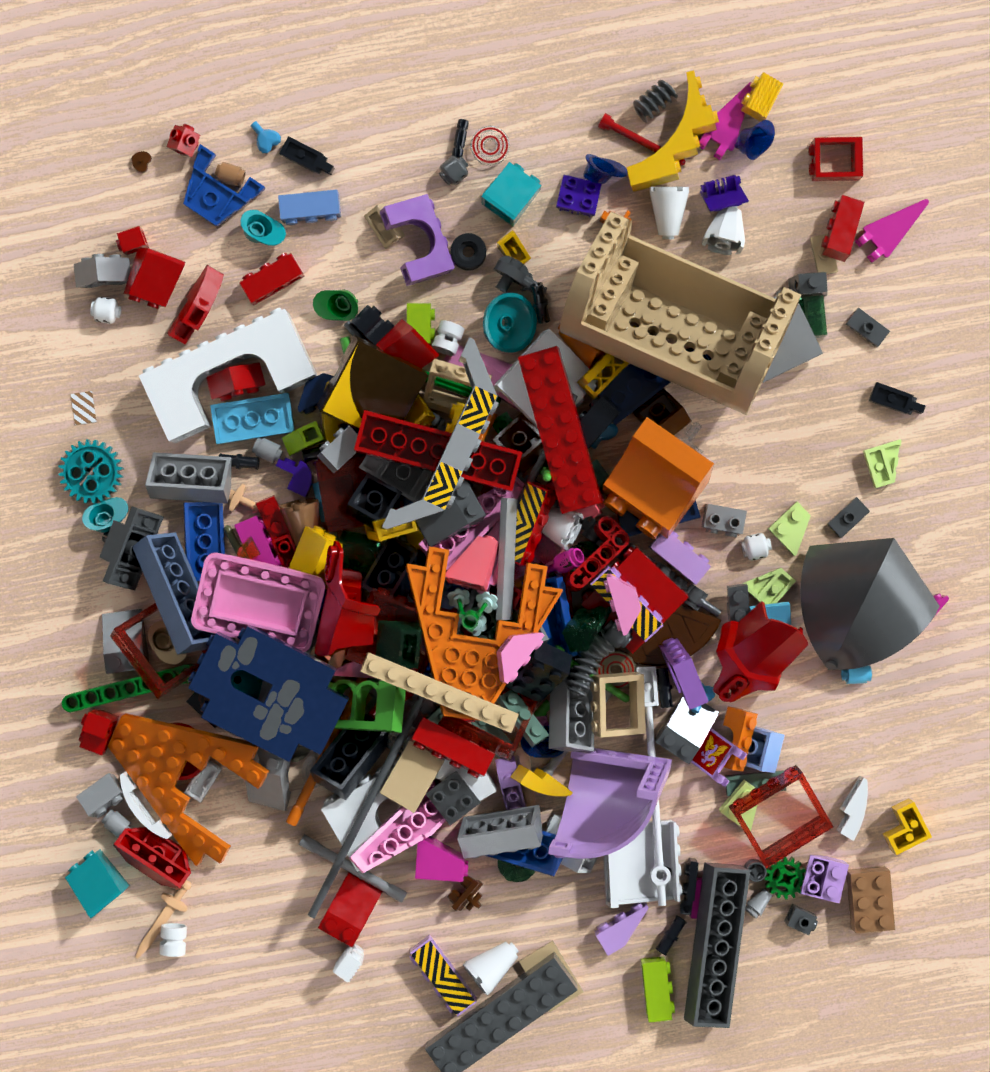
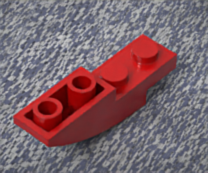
M206 265L186 296L188 301L167 332L170 337L186 344L194 330L198 331L219 292L224 277L223 273Z
M272 495L256 502V506L271 537V542L282 567L289 568L296 551V546L280 512L278 502L275 496Z

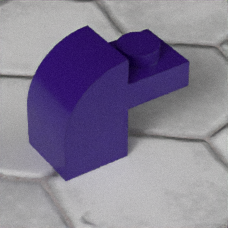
M286 457L284 461L279 459L276 466L293 474L287 489L307 498L314 481L313 472L309 465L300 460L296 467V462Z

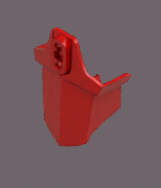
M334 541L333 546H329L325 564L327 590L322 606L314 652L318 656L332 655L336 649L373 645L374 617L380 613L378 605L361 602L362 574L360 571L343 569L344 553L339 541Z
M763 601L739 622L729 621L724 623L716 650L722 670L713 686V692L719 695V698L724 702H734L757 690L775 691L782 672L808 646V641L803 635V628L799 627L797 629L784 622L768 619Z

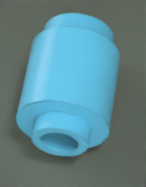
M871 666L841 670V678L845 680L846 684L867 683V681L872 680Z

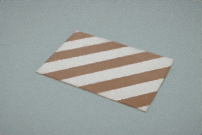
M92 391L71 394L75 425L96 422Z

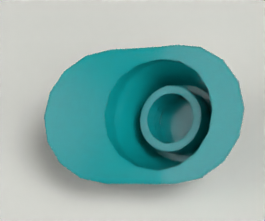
M248 210L242 215L240 219L241 227L249 241L268 246H275L284 241L286 231L277 220L258 210Z
M119 497L95 503L89 506L82 515L84 526L101 533L109 532L114 520L122 522L126 517L128 504Z

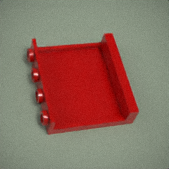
M637 545L634 548L629 547L623 554L624 558L620 562L616 561L610 568L614 566L621 573L620 578L623 581H628L632 586L636 587L638 597L643 596L649 603L647 607L652 612L656 610L663 619L661 621L664 623L689 596L658 568ZM588 589L582 595L581 605L603 626L609 620L615 621L618 619L617 612H612L610 604L595 589L592 591ZM632 629L633 638L625 647L633 654L645 641Z

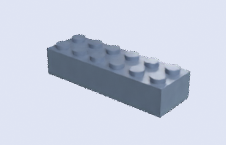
M176 532L145 536L132 547L177 655L208 649L209 646L206 644L210 636H215V633L198 630L191 623L199 586Z

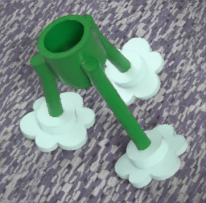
M460 588L450 591L447 595L449 605L459 609V617L462 618L463 627L468 632H472L474 636H479L482 631H486L487 626L485 624L487 623V618L482 613L483 611L491 613L492 610L497 609V597L493 594L490 595L487 591L483 594H478L476 600L478 602L477 606L480 609L477 612L473 610L464 612V604H469L470 602L468 598L470 595L469 591L461 590Z

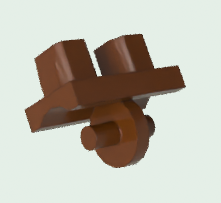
M464 876L463 882H460L466 889L463 894L454 889L447 897L453 904L452 908L455 911H461L465 906L469 911L474 906L479 909L482 906L479 899L483 895L479 892L477 893V891L483 886V883L470 876Z

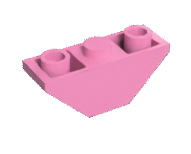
M607 574V580L604 581L606 592H611L612 600H609L612 612H617L618 619L615 620L617 630L622 631L623 636L629 633L641 611L636 587L612 574Z
M534 632L507 637L497 650L499 678L502 683H512L519 674L517 672L519 668L525 666L531 659L529 655L532 651L537 650L542 645V638L545 636L543 633Z

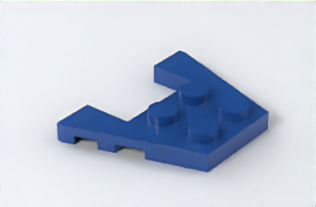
M200 144L183 204L218 227L265 190V186L249 177L239 194L206 173L216 154Z

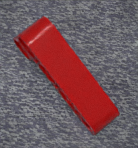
M604 516L595 524V533L604 543L567 578L566 585L569 590L573 592L580 591L629 544L628 534L613 518ZM601 523H606L609 526V531H604L601 528ZM615 537L621 538L623 545H617ZM602 550L608 552L609 559L601 556ZM587 564L594 565L595 572L588 571ZM582 574L584 578L575 584L574 580Z

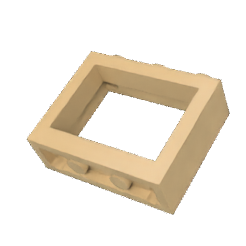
M434 359L423 400L429 408L450 414L452 404L457 405V402L466 404L468 399L434 390L436 376L468 386L471 385L463 366Z
M627 672L592 675L594 682H591L590 690L593 701H591L590 706L593 712V720L591 722L593 734L601 738L645 734L644 674ZM629 682L630 727L606 729L605 683Z

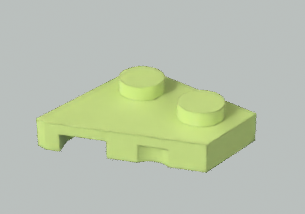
M901 439L863 451L874 488L895 482Z
M796 501L768 530L793 556H796L811 515Z
M778 568L742 584L748 585V592L759 602L763 601L765 604H773L783 597L796 580L782 568Z
M743 780L731 796L722 804L719 811L749 833L752 829L760 792L750 783Z

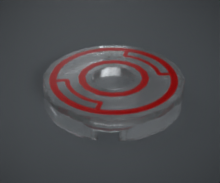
M490 125L482 127L475 132L470 146L472 155L479 163L486 166H495L508 156L510 143L508 136L502 129ZM486 142H494L496 148L493 151L486 150L484 146Z

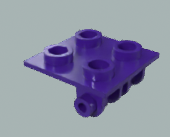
M563 175L556 208H559V211L569 212L571 210L572 214L573 211H576L577 215L580 212L588 217L595 216L602 183Z
M732 175L725 177L726 183L725 179L721 178L722 186H720L718 179L704 182V185L700 186V194L710 212L721 211L723 208L740 206L743 203L749 202L740 186V176Z

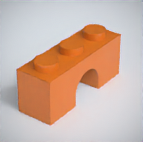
M728 706L723 725L733 731V741L731 743L748 755L758 714ZM732 754L724 767L731 770L744 771L747 756L744 760H741Z

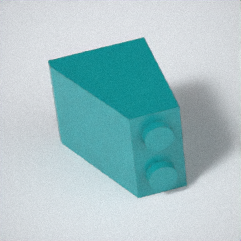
M509 162L483 193L481 203L514 227L539 193L542 185L539 184L540 180L534 175L528 176L524 173V168L519 164L515 163L513 165Z
M101 849L97 852L90 851L83 857L85 862L81 865L78 863L73 865L68 870L70 874L65 877L90 918L95 916L130 886Z

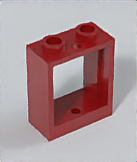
M863 137L814 138L811 144H809L808 154L812 156V163L809 164V175L812 176V181L860 180L863 177ZM820 145H851V172H821Z

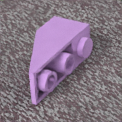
M514 755L495 759L506 810L526 807L521 784L510 778L517 768Z
M646 902L636 903L631 906L630 911L626 913L620 912L614 916L613 921L609 923L604 922L597 926L595 935L608 956L627 944L648 910Z

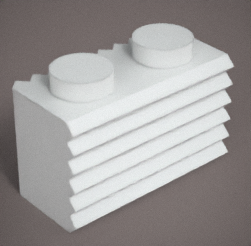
M356 944L353 947L348 945L335 963L333 972L344 981L350 982L355 972L362 966L364 950Z

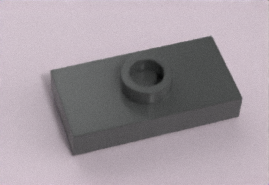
M857 308L846 323L847 326L875 347H879L890 332V330L860 308Z
M855 497L827 525L839 538H842L870 511Z

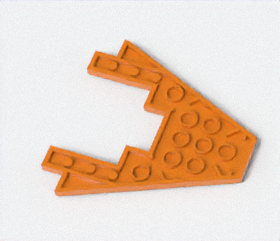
M429 546L425 566L406 564V570L433 679L495 704L506 686L499 678L497 650L510 635L538 632L562 594L563 589L545 586L548 566L526 563L517 623L497 620L494 640L457 634L459 614L440 611L449 550ZM440 704L443 716L480 721Z
M127 713L121 716L108 744V748L194 865L198 866L201 864L205 854L219 864L222 863L231 845L184 814L190 797L178 790L175 785L187 761L202 771L206 768L212 757L259 789L269 773L268 769L253 760L259 747L246 740Z

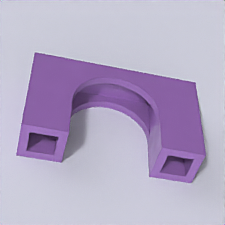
M428 194L384 206L380 211L386 231L404 225H415L423 229L429 238L430 250L428 255L406 262L400 267L406 286L449 274L455 269V262L448 251V241L441 232V222L439 218H436L434 203L429 199Z
M677 638L663 641L659 648L677 691L679 693L682 692L688 708L691 710L708 703V698L690 655Z

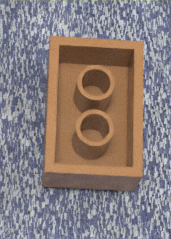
M885 866L848 869L846 878L851 929L855 933L895 930L890 870Z

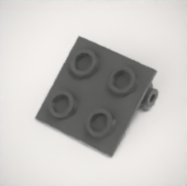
M457 771L436 784L426 793L427 797L450 826L481 803Z

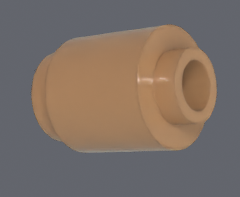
M222 162L221 165L218 164L215 171L218 181L233 186H242L246 170H242V167Z

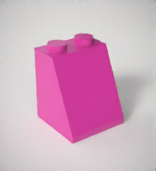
M429 836L417 844L415 879L463 882V877L468 876L469 861H465L461 852Z

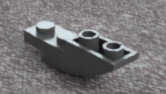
M747 584L727 586L729 621L739 622L750 612Z

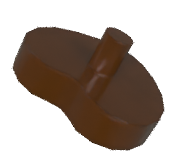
M145 151L135 153L131 158L134 168L141 173L146 172L152 156Z

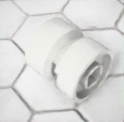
M441 320L437 329L439 335L435 336L431 347L442 354L455 356L459 347L457 341L462 339L465 329L456 323Z
M179 923L162 924L160 937L163 940L160 942L159 954L168 957L185 955L186 943L183 939L187 937V926Z

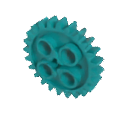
M86 439L85 445L78 441V448L71 445L72 452L65 451L68 457H61L65 464L58 466L63 469V472L58 475L64 476L60 483L67 484L64 491L71 490L70 497L77 494V501L84 497V503H88L91 498L92 503L95 504L97 498L102 502L104 501V495L111 498L110 491L117 492L114 486L122 485L117 480L118 478H124L123 475L119 474V471L124 470V468L118 467L122 460L115 459L118 452L111 453L112 446L105 449V442H102L99 446L98 440H94L93 444H91V441ZM92 452L94 455V460L91 463H88L86 461V455ZM102 457V458H103L102 462L99 463V464L96 466V464L98 463L99 459ZM107 465L109 473L104 476L101 473V468ZM76 468L81 470L79 478H75L73 475V471ZM89 468H94V475H89ZM85 479L83 485L81 486L80 482ZM91 480H94L97 484L94 491H91L88 487Z

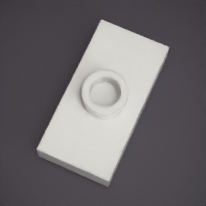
M209 760L206 768L192 778L184 793L201 803L222 768Z

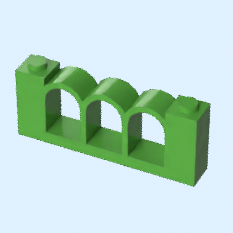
M343 679L337 682H330L328 687L341 694L349 687H351L353 692L350 720H340L339 718L334 729L402 733L406 690L384 681L377 683L368 680L356 683ZM375 688L377 692L375 722L364 721L366 698L369 691Z

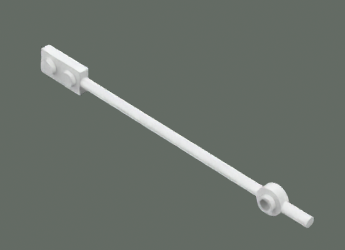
M656 666L635 667L636 672L644 674L648 756L656 757L652 706H659ZM658 800L652 814L656 866L650 871V879L657 885L658 906H666L665 885L670 881L671 873L663 865ZM659 871L663 873L661 878L656 876Z

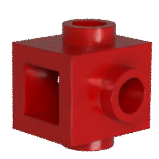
M183 124V126L175 125L170 132V138L166 147L180 155L192 157L195 149L198 147L201 135L194 132L195 128L187 124Z

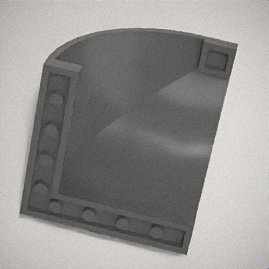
M895 538L812 545L807 551L800 587L802 615L810 642L828 670L865 667L892 656L910 644L925 630L940 607Z

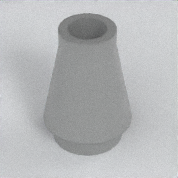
M763 888L761 892L746 903L745 910L757 919L758 916H762L772 895Z

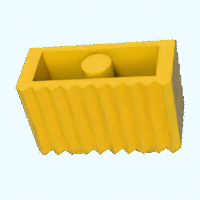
M765 72L758 77L755 76L750 84V87H752L750 94L746 93L741 102L743 104L741 111L760 122L764 121L783 83Z

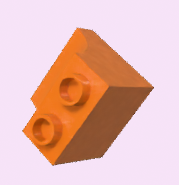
M646 417L632 436L620 461L603 484V494L607 496L603 503L619 516H623L626 511H629L640 519L636 527L646 536L656 539L660 533L668 539L709 483L714 463Z

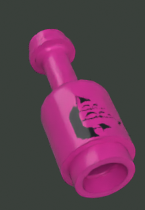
M570 548L556 555L553 559V564L547 567L546 578L554 571L564 574L579 567L584 562L582 551L579 548Z

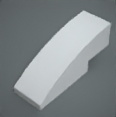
M859 776L840 807V810L846 814L836 829L852 841L855 840L860 830L867 806L868 781L862 776Z

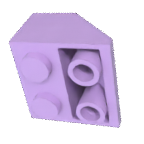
M810 855L800 894L840 903L849 864L844 860L828 856Z

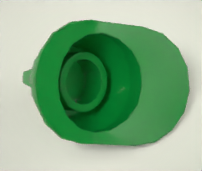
M345 289L324 290L315 295L313 308L317 315L323 319L350 321L358 313V299H356L353 293Z

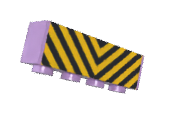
M607 565L590 581V584L610 604L609 600H612L611 592H606L604 581L607 580L606 575L612 574L621 579V573L614 566L610 568ZM640 596L638 598L641 611L631 628L646 642L663 627V622L661 621L663 618L656 610L652 612L647 607L649 605L647 600Z
M430 935L411 948V956H409L415 966H420L423 970L421 972L427 982H432L435 986L433 988L439 998H444L447 1002L445 1005L450 1013L454 1012L458 1017L477 1003L475 994Z

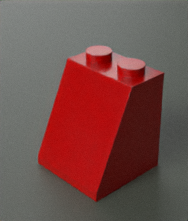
M138 248L123 294L129 295V300L140 303V300L148 302L147 306L154 309L166 307L186 262L150 248Z
M403 319L376 344L387 354L400 357L420 368L425 367L439 356L428 342Z

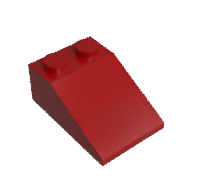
M348 872L322 918L318 929L353 947L383 891Z

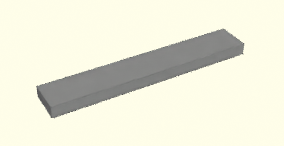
M501 498L496 620H512L517 520V499Z

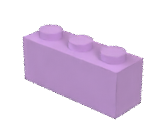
M673 531L668 539L659 533L649 548L690 582L697 585L711 567L708 564L709 560L701 553L699 555L695 554L692 551L694 547L688 542L684 541L682 543L678 540L679 535Z

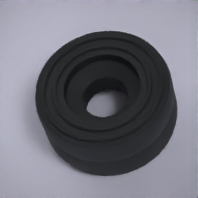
M465 233L453 241L451 257L455 265L460 269L470 271L479 268L486 258V246L479 236ZM465 247H472L474 249L472 257H465L463 255Z

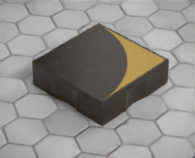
M354 335L341 358L336 374L329 381L317 407L320 412L357 430L360 428L364 410L405 420L429 375L424 369L400 357L389 355L378 346Z

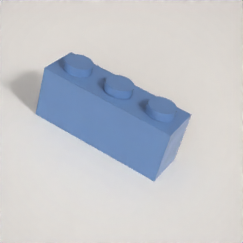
M338 190L278 195L280 219L283 223L286 222V225L298 224V221L315 223L317 219L324 218L325 221H335L337 217H341Z

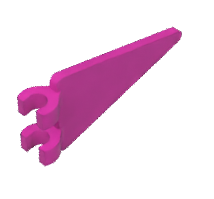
M751 82L717 112L719 122L715 123L717 130L704 133L699 141V148L704 150L710 139L719 144L720 146L713 156L719 161L726 150L733 151L745 115L741 111L743 108L741 102L746 93L750 94L752 89L750 87Z
M924 199L863 227L865 234L858 238L855 243L860 248L868 240L872 241L877 249L867 256L871 263L881 255L885 258L891 255L929 204V200Z

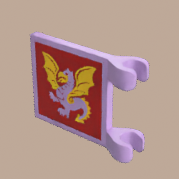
M711 728L691 763L718 784L726 787L729 780L722 776L720 771L732 754L744 760L747 753Z

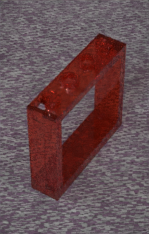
M154 603L114 628L110 637L152 693L159 699L187 681L193 671L197 672L200 665L196 663L172 680L164 683L125 632L158 611V607ZM208 649L201 651L206 654Z
M505 686L500 695H503L511 689ZM518 693L528 706L532 716L538 701ZM442 715L438 725L497 754L498 757H503L510 761L518 748L530 719L522 721L512 744L460 718Z
M797 765L787 768L782 774L769 779L764 785L754 788L749 794L736 799L733 804L728 806L765 868L770 867L834 827L806 777ZM798 780L818 816L761 850L741 814Z

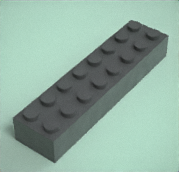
M704 862L684 1020L693 1027L730 1028L750 870L741 865Z
M553 952L427 1041L425 1050L441 1072H463L578 990L577 982L556 953Z

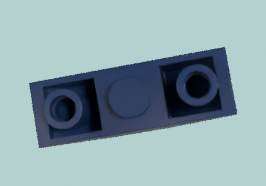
M322 373L305 383L297 408L299 413L307 415L316 410L315 406H317L324 392L326 382L333 378L332 375Z

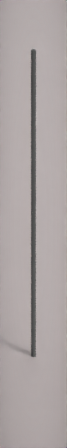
M572 393L575 402L578 396ZM542 449L517 499V509L527 482L536 481L546 461L544 449ZM476 589L471 590L468 597L470 602L469 604H464V612L471 610L476 596L479 594ZM460 617L458 622L457 634L463 626L462 618ZM430 671L428 677L433 679L432 672ZM418 695L402 727V733H399L308 913V916L311 918L316 917L426 698Z

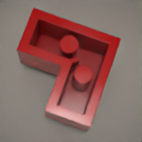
M260 362L227 367L206 377L212 400L220 399L221 402L243 395L245 391L248 394L259 392V388L266 385Z
M99 708L89 711L88 714L85 713L81 721L83 728L79 737L81 742L79 747L99 755L105 754L119 716Z

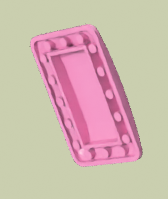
M211 553L204 561L191 623L198 630L215 634L220 632L232 638H237L243 627L246 628L248 625H251L306 652L310 649L325 592V582L321 577L251 559Z

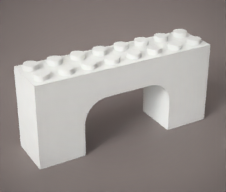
M277 308L270 312V316L265 318L263 316L257 317L252 320V324L246 327L244 324L237 326L233 329L234 332L228 335L222 333L216 336V340L211 343L205 341L197 345L198 348L193 351L188 349L179 353L180 357L176 359L168 358L163 360L161 365L156 368L151 366L143 370V374L139 375V378L169 442L178 443L211 427L199 401V387L207 376L249 358L262 359L266 363L280 393H287L318 376L292 318L286 309L281 310V308Z
M454 724L447 728V730L470 741L461 725L457 727ZM400 756L395 758L347 854L348 857L382 825L378 816V806L388 798L382 795L380 791ZM443 758L445 761L435 778L443 781L457 771L480 801L496 792V784L488 771L484 777L479 776L477 779L468 775V770L462 767L457 769L449 765V760ZM382 766L377 769L376 774L373 776L370 774L365 775L347 800L333 794L323 802L324 805L321 810L342 846ZM352 862V864H353V866L355 867L356 871H357V872L360 871V870L354 865V863Z

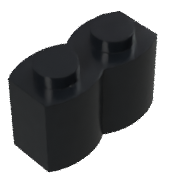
M367 305L351 322L372 344L376 345L394 325L389 320L384 321L380 317L382 313L374 305L372 307Z

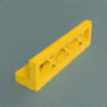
M605 353L577 383L594 399L629 363L623 361L622 364H615L614 356ZM604 367L611 368L610 377H602ZM592 380H598V389L595 392L587 385Z

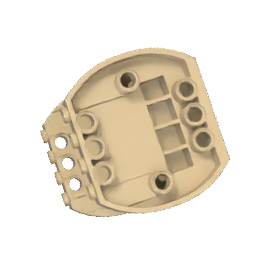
M610 212L575 275L564 306L560 332L747 416L781 345L802 294L782 286L776 299L631 236L632 221L614 212ZM636 322L639 324V327H632L629 323ZM654 330L658 335L652 336L648 331ZM672 338L676 341V343L670 344L666 341V339ZM690 346L694 349V351L688 352L684 349V347ZM703 355H710L712 357V360L704 359Z

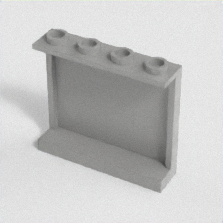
M799 303L763 383L823 354Z

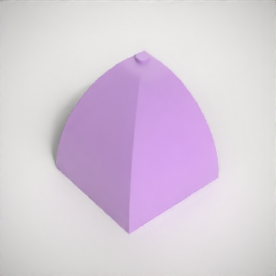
M594 748V752L571 751L570 758L573 760L568 789L573 793L571 796L566 797L559 829L555 839L552 840L549 846L548 854L554 855L556 858L585 859L601 857L616 852L631 843L648 824L667 781L672 759Z

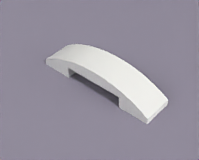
M126 771L120 775L121 788L133 814L150 831L168 839L172 836V833L162 823L161 819L155 822L133 792L137 788L136 784Z

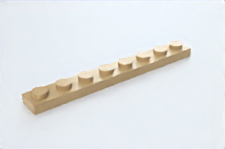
M367 652L360 669L362 673L509 733H512L519 715Z

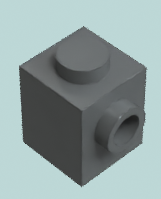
M795 904L791 905L784 921L787 926L807 935H810L811 931L816 929L818 923L816 920L817 916L814 913Z

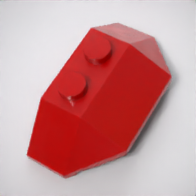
M146 827L125 828L113 845L128 864L160 885L180 890L191 874L187 855L183 848L170 838L160 837Z

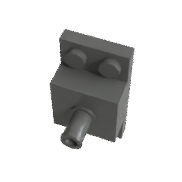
M132 506L125 523L113 521L110 531L103 534L107 538L102 536V541L105 544L99 558L110 562L103 582L136 590L143 571L132 546L147 535H156L163 521V516Z

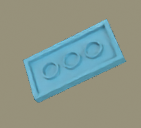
M289 393L210 405L217 445L287 434L295 430Z

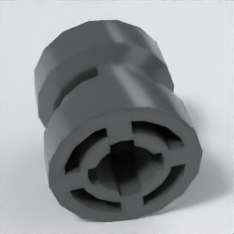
M750 859L745 863L744 867L750 870V880L759 882L766 877L767 871L761 861Z

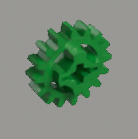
M783 855L782 860L775 857V863L768 862L771 867L770 869L766 868L768 875H766L764 880L768 882L765 883V886L770 888L769 892L771 894L776 892L777 898H780L781 895H783L785 900L788 899V895L796 898L795 892H801L800 887L805 876L802 873L806 869L800 867L802 863L799 860L795 862V858L792 856L789 860L785 855ZM784 865L793 866L794 869H787ZM784 874H787V875H788V876H787V879H788L787 881H784V880H783V878H784L783 875H784ZM776 886H784L786 890H781Z

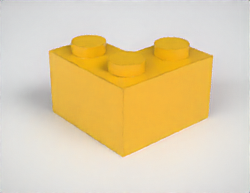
M908 798L891 807L900 825L882 834L894 854L898 855L932 838L914 801Z

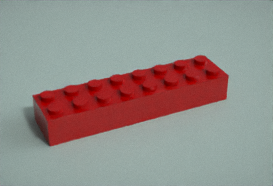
M553 346L518 357L561 513L565 514L603 503L559 347Z
M364 410L354 451L434 472L452 433ZM481 441L475 453L472 452L469 457L473 459L467 471L463 470L461 477L469 482L512 492L522 452Z

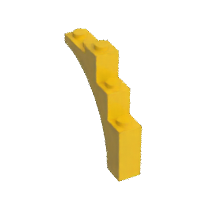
M694 70L686 72L688 81L687 104L683 118L675 133L655 154L642 162L627 167L633 192L679 180L678 173L682 172L679 160L698 155L697 148L700 147L698 135L717 130L715 124L719 122L717 111H712L711 105L706 104L704 94L700 95L699 89L702 88L700 76L696 77Z

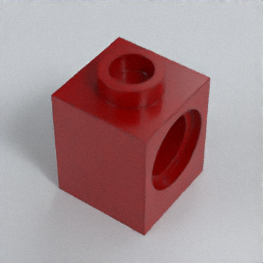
M140 226L117 233V247L120 252L123 251L126 255L136 253L138 248H149L144 231Z

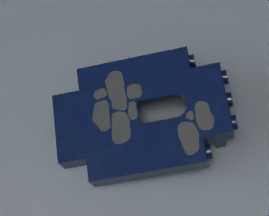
M251 625L241 629L237 637L240 639L239 642L235 640L236 638L229 637L220 632H217L215 636L211 635L206 644L209 646L206 654L202 653L198 659L197 664L200 666L197 672L193 671L188 679L190 683L188 689L210 699V701L206 700L201 708V712H203L201 718L288 762L292 759L299 744L321 755L349 700V697L328 687L337 668ZM237 670H243L272 684L273 686L265 702L263 703L234 688L231 683L232 674Z

